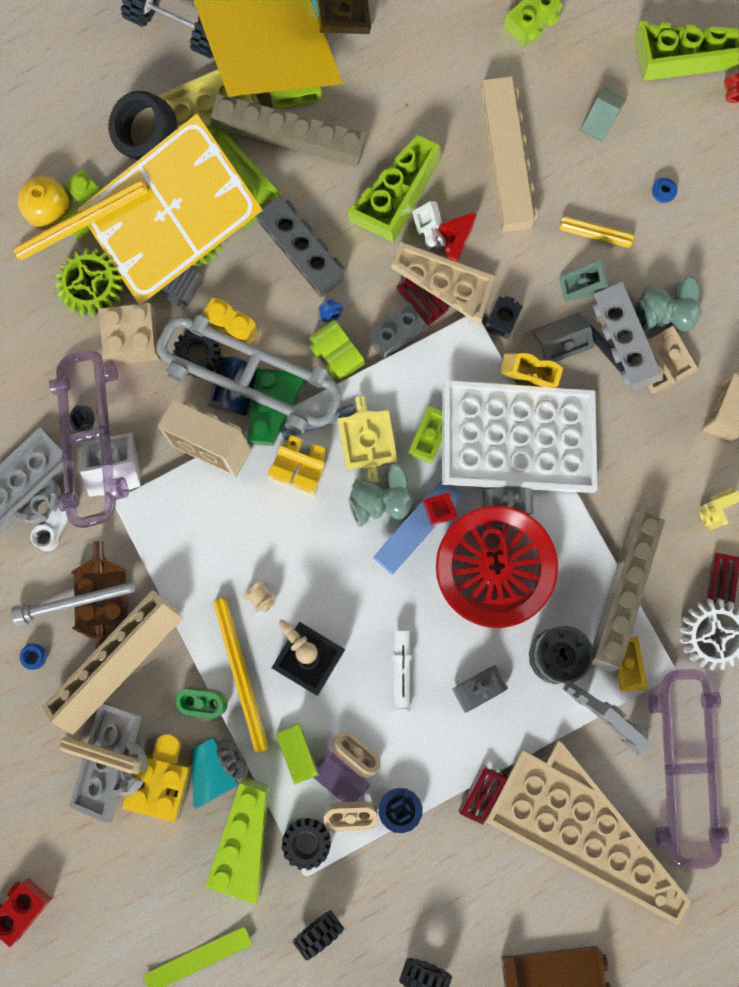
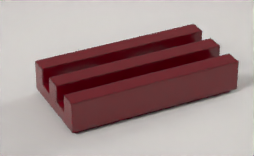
M407 278L396 287V290L408 304L413 306L429 327L447 313L448 308L439 298L420 287L440 311L437 312L413 282ZM405 288H410L433 317H428Z
M715 552L712 558L706 601L707 599H712L714 605L716 604L717 600H714L719 564L720 559H723L717 599L724 600L729 561H733L727 602L730 601L735 604L739 577V557Z
M482 765L458 810L459 814L483 825L508 779L507 776ZM494 779H497V782L495 783L479 815H475L481 803L484 801L492 782L494 781ZM475 799V801H474V803H473V805H472L470 811H468L469 808H470V806H471V804H472V802H473V800Z

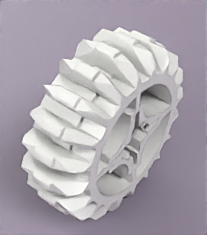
M719 598L714 605L712 599H707L706 608L701 602H698L697 608L699 611L696 612L690 608L688 612L692 615V618L683 617L682 621L688 624V626L680 627L679 631L687 635L682 636L680 642L687 644L683 651L691 653L689 659L693 662L698 660L700 667H704L708 663V668L714 670L716 664H718L721 670H725V662L733 667L735 666L733 658L737 657L739 659V607L734 609V603L730 601L724 606V600ZM717 614L728 615L735 627L721 626L720 620L717 619ZM706 618V627L703 630L697 631L699 624ZM715 629L721 632V634L717 635L716 640L711 637V635L715 634ZM735 637L732 645L725 650L726 642ZM697 642L711 643L715 654L702 652Z

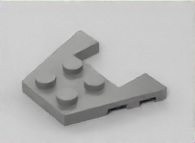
M572 682L567 683L562 688L576 702L588 708L622 738L621 741L638 756L645 753L652 744L645 738L647 732L636 723L632 724L629 720H624L627 715L617 706H612L606 701L603 703Z

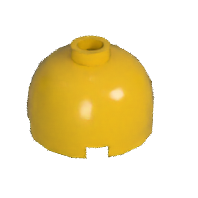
M35 176L27 180L20 187L17 195L18 207L22 216L32 226L41 229L56 225L70 210V198L65 188L51 177Z

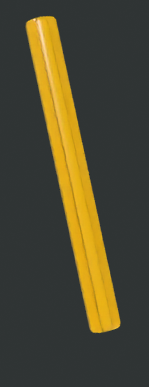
M141 180L135 181L15 246L13 251L16 257L24 260L147 194V187Z
M219 598L213 601L251 741L256 753L263 752L269 748L238 635L227 598Z

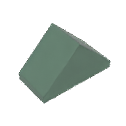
M604 88L597 97L580 131L603 142L627 99Z
M603 260L596 261L559 277L564 301L594 297V293L604 290L608 286Z

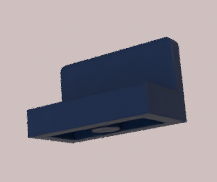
M221 357L216 373L239 382L248 362L237 357ZM257 369L250 381L249 388L254 389ZM213 383L208 406L214 409H228L240 415H246L251 399Z

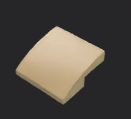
M674 326L647 339L663 380L648 386L652 395L699 371ZM640 356L631 357L635 365L642 361Z

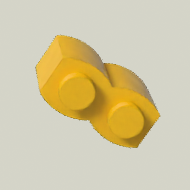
M212 298L202 312L204 317L209 320L211 328L248 344H251L258 334L254 321L248 315L234 311L227 302L221 299Z
M506 353L500 372L510 379L524 380L528 384L537 387H558L563 371L559 364L553 361L539 360L528 353Z

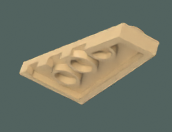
M402 242L399 243L391 268L480 324L495 276Z

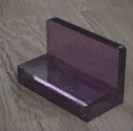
M330 749L316 764L320 775L314 777V779L341 802H356L361 794H364L370 786L368 780L358 775Z

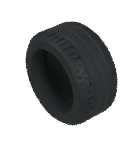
M133 91L124 95L112 108L113 110L108 120V130L111 142L115 148L123 155L137 161L178 129L176 115L172 107L164 99L147 91ZM151 107L155 115L154 131L145 143L135 146L131 137L133 120L139 112Z

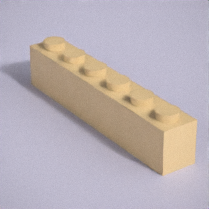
M512 77L482 80L480 92L501 233L531 229L534 220H537V207L535 204L532 205L531 202L534 188L532 180L528 181L527 172H530L529 157L524 156L523 148H526V136L520 130L523 117L521 109H517L516 101H519L518 86L513 85Z
M152 590L42 706L50 722L73 735L183 619L173 604Z

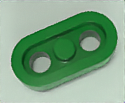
M188 687L181 690L175 700L176 707L182 714L210 719L223 715L228 706L227 699L222 692L196 687ZM190 697H193L194 704L191 702ZM214 699L217 701L218 707L214 705Z

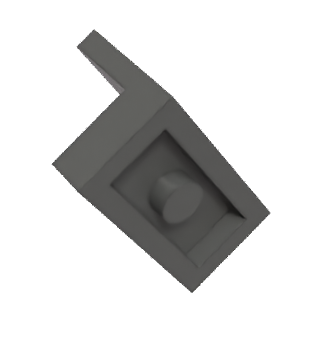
M580 313L533 330L535 338L541 345L543 360L557 362L594 348L591 326Z

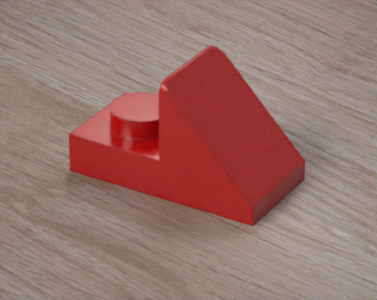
M469 213L439 225L438 231L444 237L450 239L444 253L448 255L447 259L455 262L459 261L475 224L477 214Z

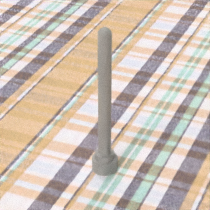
M129 582L34 607L26 606L25 604L16 605L11 609L12 619L16 626L26 625L37 616L132 593L135 591L136 586L134 583Z

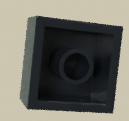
M299 621L294 630L300 635V638L306 636L307 642L315 645L317 648L316 659L309 664L301 663L296 657V651L291 650L294 644L288 639L271 668L314 695L319 696L346 649Z

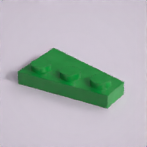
M257 369L254 390L292 406L296 403L299 397L298 393L303 383L305 384L307 380L283 370ZM252 400L247 443L274 446L287 421V415Z

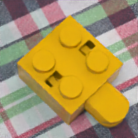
M165 734L158 737L153 754H145L147 771L140 770L137 774L132 773L133 778L142 779L144 782L134 794L125 797L122 809L172 822L180 818L192 765L178 762L182 744L176 735Z

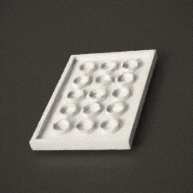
M445 380L442 383V485L493 488L526 487L532 490L595 493L598 491L595 391Z

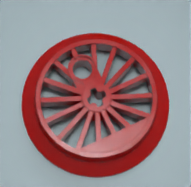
M486 506L466 513L447 530L437 551L436 577L443 597L461 617L483 627L507 628L529 620L547 604L557 582L558 558L549 534L533 517L512 507ZM492 523L503 524L502 532L498 529H493ZM486 524L487 530L480 536L475 527ZM511 526L519 530V532L506 548L505 539L508 527ZM468 531H471L481 547V552L462 539ZM494 534L498 537L499 543L496 548H490L486 545V535ZM524 534L531 543L508 556ZM459 543L481 560L453 553ZM535 548L538 558L512 562L515 558ZM452 559L479 565V567L452 571L451 563ZM493 560H496L497 564H502V569L498 570V575L495 574L494 570L489 569V565H492L494 562ZM539 563V575L513 569V567ZM480 572V574L460 586H455L452 576ZM511 574L537 580L533 591ZM484 578L468 601L459 593ZM507 579L528 595L516 596ZM489 582L485 601L474 602ZM501 583L510 597L503 598ZM495 584L498 599L491 600Z

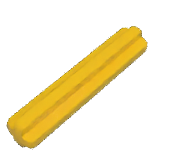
M563 216L561 219L560 230L627 248H630L633 244V233L569 216Z

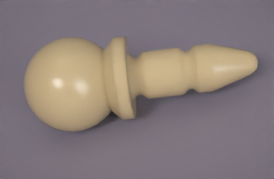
M281 619L279 621L282 632L287 635L289 641L294 644L291 650L296 651L297 659L304 664L312 663L317 657L315 645L307 642L306 636L300 638V635L293 630V627Z

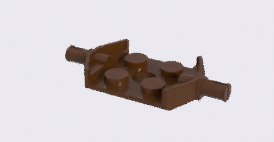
M94 541L92 560L71 571V574H74V596L127 583L126 569L107 561V557H104V541ZM127 594L109 598L108 603L104 607L97 606L95 602L74 607L75 627H72V629L94 639L96 650L127 617Z

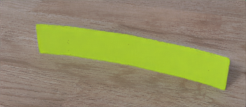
M242 927L144 974L143 977L148 987H166L211 964L249 948L253 944L246 928Z

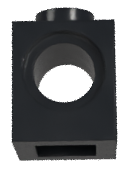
M499 296L485 329L508 340L523 306L519 305V302L512 297L505 296L503 298ZM506 311L511 315V319L507 321L502 320L498 313Z

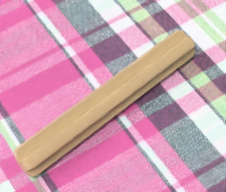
M62 738L61 745L59 746L63 752L130 774L139 773V767L142 765L139 759L74 738Z

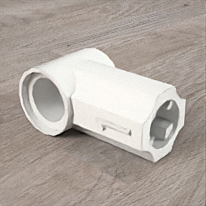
M61 501L56 512L48 508L44 514L48 520L39 523L31 532L30 538L32 543L42 551L49 552L56 549L59 544V537L75 509ZM49 532L51 535L49 542L40 544V536Z

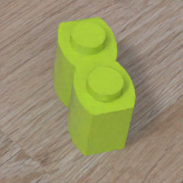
M335 320L309 337L312 343L309 348L317 359L322 357L327 363L324 368L332 379L337 377L341 382L365 365L363 357Z

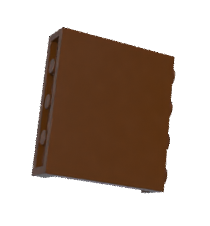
M598 946L501 956L504 987H610V983L605 982L604 971H608L606 954H602Z

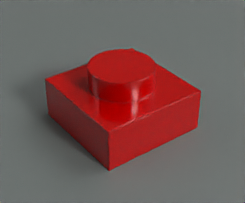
M449 492L423 500L431 526L455 520L458 517Z

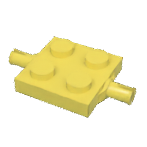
M358 396L355 397L357 413L349 417L337 418L346 471L359 468L368 471L369 481L374 482V474L377 484L380 483L378 467L398 461L389 410L379 412L368 411L366 396H361L362 406Z

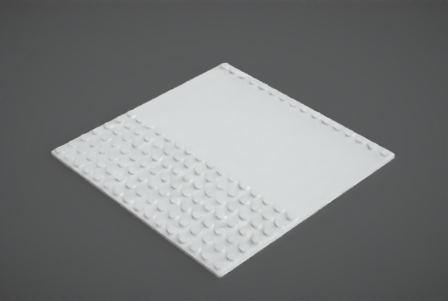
M467 316L338 383L342 393L338 409L353 404L357 413L355 397L359 396L362 406L361 396H366L368 411L379 412L389 410L398 461L378 467L380 483H377V485L383 489L388 488L386 478L388 469L393 464L402 466L408 479L407 487L414 495V503L410 514L442 480V441L432 464L408 454L427 407L430 406L442 411V383L448 380L516 385L514 379H510L500 372L503 360L482 322L478 324ZM326 389L294 407L314 416H322L331 400V392ZM338 421L295 436L304 441L299 452L308 456L313 444L326 448L325 469L316 495L297 489L293 485L289 486L269 478L268 472L276 459L279 447H284L287 441H284L280 432L274 446L248 444L252 452L237 477L194 458L114 501V506L160 596L172 603L183 617L176 625V628L207 688L218 690L225 695L228 706L222 717L254 780L269 785L268 807L282 835H284L291 823L296 822L300 818L316 819L323 825L325 808L331 803L367 801L374 804L377 810H379V803L383 795L395 788H407L413 791L421 801L423 814L469 789L482 765L500 772L516 762L522 749L532 754L598 718L593 712L580 705L562 689L567 683L551 684L544 682L536 676L529 664L528 656L530 645L538 634L559 626H570L579 629L588 637L593 645L616 571L617 563L577 492L532 490L534 514L530 516L544 527L553 541L558 558V577L554 591L547 604L529 620L507 628L483 627L461 617L443 597L436 577V556L443 536L460 517L472 510L483 507L482 490L492 489L493 487L453 485L463 494L454 505L458 517L455 520L438 524L399 569L391 575L373 559V556L406 519L396 520L384 512L378 519L369 517L365 525L357 526L348 498L352 491L351 486L357 478L361 477L369 481L368 471L361 468L346 471ZM284 424L282 430L287 429V427L285 426V424ZM248 431L242 433L246 439ZM492 523V528L502 532L503 524ZM486 524L475 527L480 536L487 530ZM511 526L508 527L505 539L506 548L519 532V530ZM468 531L462 539L481 552V547L471 531ZM488 534L485 537V543L488 547L496 548L498 546L499 540L496 535ZM523 534L508 556L530 544V540ZM459 543L453 553L481 560ZM535 548L515 558L512 562L538 558ZM452 559L451 563L452 571L479 567V565ZM493 560L494 562L492 565H489V569L494 570L495 574L498 575V570L502 569V564H497L496 560ZM539 563L513 567L516 570L539 575ZM480 572L452 576L455 586H460L480 574ZM511 574L533 591L537 580ZM484 578L459 593L468 601ZM260 579L266 582L264 586L271 594H276V597L273 599L276 602L275 605L265 613L262 610L256 613L255 606L248 599L246 600L242 597ZM507 579L516 596L528 595ZM489 582L474 602L485 601ZM501 583L503 598L510 597ZM495 584L491 600L498 599ZM223 597L228 600L269 745L266 751L256 753L253 748L213 605L214 600ZM639 606L630 637H639L648 686L647 690L675 676L676 668L644 611ZM281 619L289 623L293 630L300 621L346 649L319 696L314 695L271 668L288 641L287 635L282 632L279 624ZM393 631H410V655H412V660H410L411 711L409 712L393 711L394 660H391V655H394ZM560 650L553 652V655L556 656L555 661L562 660V657L559 655ZM496 665L509 689L465 713L452 689L489 667ZM593 665L583 678L572 682L603 703L606 701L612 706L615 705L617 707L647 691L620 694L617 672L611 673ZM300 723L320 775L294 785L276 733L293 727V724ZM342 731L352 733L378 755L381 766L372 777L364 778L358 775L333 753L331 743L338 733ZM379 814L377 824L370 830L332 831L326 827L331 841L327 859L319 867H314L311 870L302 868L301 872L304 876H310L387 834L390 830L382 824ZM304 833L296 839V847L299 852L310 854L315 851L317 841L313 835Z

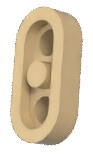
M342 731L333 739L331 743L333 753L358 775L370 778L380 769L381 762L378 755L352 733Z
M367 801L335 802L328 805L324 811V824L332 831L370 830L378 822L376 806Z

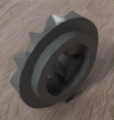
M223 738L218 741L217 756L221 766L229 776L237 780L245 776L246 772L245 760L242 758L241 752L238 751L237 746L229 739Z

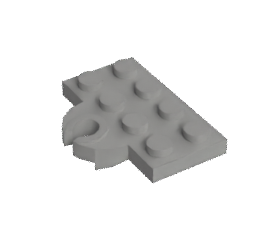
M40 427L0 464V534L16 518L29 524H37L48 520L46 515L38 512L39 505L44 501H47V507L54 512L59 507L61 494L56 480L74 462Z
M103 703L97 709L88 743L139 759L142 763L139 767L140 770L147 771L146 755L143 749L135 743L142 716ZM83 758L69 807L100 821L112 823L119 797H128L134 794L144 781L133 778L132 773L130 774Z

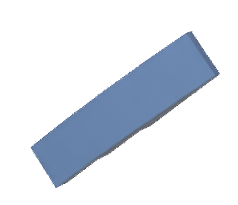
M441 480L425 499L449 492L453 505H455L463 494L453 485H442ZM423 501L373 556V559L391 575L399 569L437 526L430 525Z

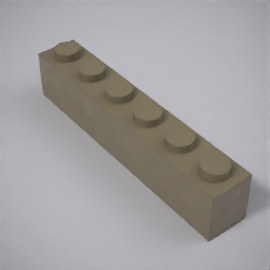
M216 94L211 114L212 129L353 166H358L366 134Z
M642 511L631 519L592 645L594 655L592 665L612 673L622 666L663 530L664 519Z

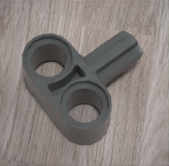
M509 487L482 490L483 507L506 506L523 511L528 515L534 514L531 488Z
M493 665L457 685L452 691L466 713L503 693L509 687L497 666Z

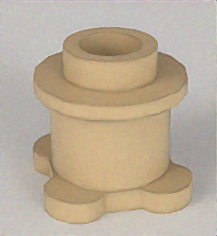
M262 579L242 595L244 599H248L255 606L256 613L260 610L265 613L276 603L273 600L276 594H271L264 586L266 582Z

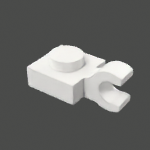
M430 201L412 211L418 235L425 236L427 248L430 249L435 246L436 249H440L446 246L445 238L438 231L439 225L443 223L437 202Z

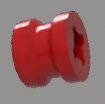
M739 73L724 79V87L727 88L725 99L729 103H739Z

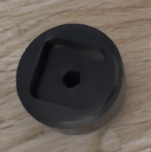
M75 406L71 410L70 423L74 430L79 432L89 431L93 427L95 416L89 406Z

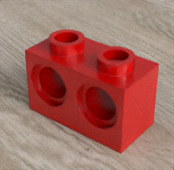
M29 878L21 883L17 881L6 893L9 896L7 901L3 905L0 903V940L8 947H12L19 941L52 900L48 894ZM23 893L30 896L31 906H26L22 903L21 895ZM4 915H8L13 919L12 928L4 924Z

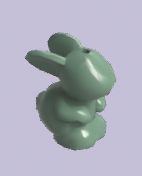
M688 275L683 282L677 283L676 299L654 284H650L644 289L636 306V315L644 332H647L656 325L659 328L664 327L670 322L683 332H689L694 329L702 314L700 304L697 301L700 295V287L694 276Z
M393 464L388 469L386 475L388 488L386 489L361 477L354 481L351 486L352 491L348 502L358 527L365 525L369 517L378 519L384 512L396 520H404L410 515L414 503V495L407 487L408 479L402 466Z

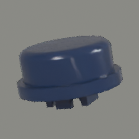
M395 788L383 795L379 803L378 814L382 824L388 830L394 833H406L412 831L419 824L422 818L423 807L419 797L413 791L407 788Z

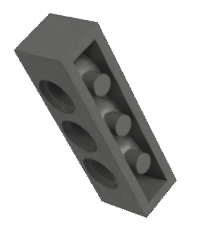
M279 195L262 208V212L256 215L260 226L320 298L344 280L342 271L344 267L336 257L331 258L327 253L328 247L321 238L316 240L311 234L313 231L311 226L305 219L300 220L295 213L297 211L289 200L285 202ZM286 222L293 225L289 230H282L280 228ZM300 241H305L309 244L305 249L295 247ZM316 260H321L325 263L323 267L318 269L313 268L311 264Z

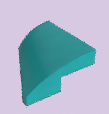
M216 737L191 750L193 806L195 809L239 785L237 779L229 776L219 762L217 756L218 740Z

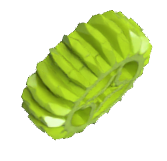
M85 248L83 255L75 251L74 255L76 258L73 260L71 257L66 256L67 265L59 264V268L63 273H56V278L60 281L55 283V287L57 290H60L57 296L60 299H64L62 304L66 308L70 307L72 313L75 314L79 311L80 315L85 317L89 311L92 317H96L98 309H103L107 306L109 308L114 307L111 303L113 300L120 302L121 298L117 293L124 292V288L120 284L125 282L117 272L119 267H114L112 264L114 259L109 260L106 252L101 255L100 251L95 249L91 255L89 249ZM98 266L104 268L105 270L102 272L100 270L93 272L90 271L88 267ZM80 272L79 277L73 281L74 276ZM87 275H88L89 278L92 280V281H91V282H92V285H91V286H92V288H93V291H92L91 288L88 286V285H89V283H88L89 280H88V278H87ZM108 284L107 289L101 295L100 291L102 287ZM89 294L93 300H81L74 296Z

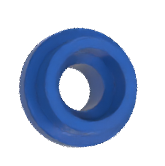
M660 178L652 186V195L660 203L671 202L677 195V185L669 178ZM661 187H667L669 189V192H663L661 190Z
M335 299L326 300L318 308L319 318L323 322L336 321L341 316L343 306L340 302H336Z
M28 644L20 652V662L29 670L41 668L47 660L46 650L39 644ZM32 652L38 654V659L35 662L30 659Z

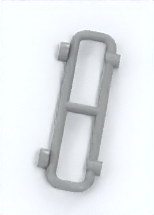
M196 315L194 320L183 316L175 317L164 327L158 339L157 352L160 358L169 364L165 374L173 380L184 382L188 373L196 375L288 415L285 426L299 434H304L308 424L316 427L324 426L334 418L341 403L342 393L338 384L327 378V370L315 366L313 371H310L209 327V320L201 315ZM178 327H185L196 335L206 336L250 355L251 357L239 382L171 354L167 350V345L174 331ZM260 360L301 377L316 387L328 389L332 396L325 413L322 416H314L249 388L248 386Z

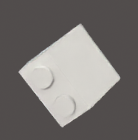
M133 432L82 442L80 473L89 497L140 487V466Z

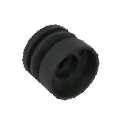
M570 626L554 627L538 634L532 641L528 653L529 664L534 674L544 682L551 684L576 682L583 678L590 670L594 658L593 647L588 637L579 629ZM560 650L559 655L562 657V660L555 661L556 656L553 655V652Z

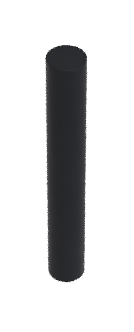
M590 324L594 344L619 372L624 371L622 363L615 362L611 352L612 347Z

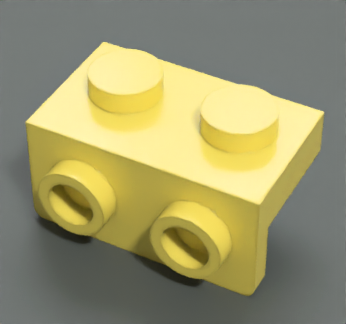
M733 488L724 490L711 496V502L700 506L701 521L705 526H708L709 530L728 524L723 509L739 503V491L734 492Z

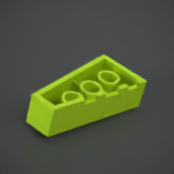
M641 20L638 22L634 41L643 81L739 69V29L710 26L709 29H700L696 25L686 24V27L671 26V23L661 22L660 25L648 24V21Z
M416 135L395 158V162L379 175V179L370 188L368 187L361 194L362 197L355 205L352 204L346 210L350 223L395 243L441 160L440 145Z
M244 777L240 782L205 885L206 888L257 905L261 896L269 785Z

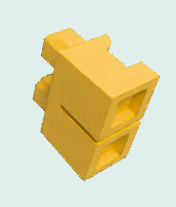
M290 435L284 447H279L278 454L273 465L270 467L268 476L276 481L289 486L293 485L297 489L316 495L325 469L326 448L313 444L308 456L299 452L304 441Z

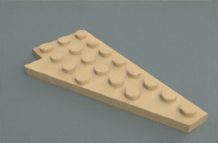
M557 739L546 761L522 749L507 777L508 779L485 820L486 823L679 926L691 903L690 899L564 744Z

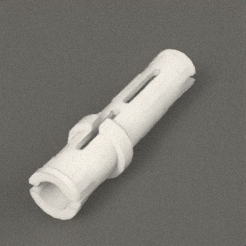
M393 631L394 655H391V660H394L393 711L409 712L411 711L410 660H412V655H410V631Z

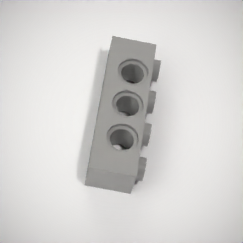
M623 282L594 293L596 302L592 306L597 318L602 316L606 324L601 326L606 340L612 339L615 347L611 349L615 362H621L624 371H621L620 374L625 386L631 384L634 392L663 380L662 373ZM614 311H621L623 313L619 319L609 318L610 314ZM624 333L632 335L631 340L628 342H621L619 338ZM633 356H640L642 358L641 363L638 365H630L628 361Z

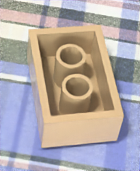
M173 400L158 424V428L172 447L234 477H237L252 452L240 427L231 422H228V424L222 423L217 416L210 412L203 414L197 411L194 405L186 401L182 404Z

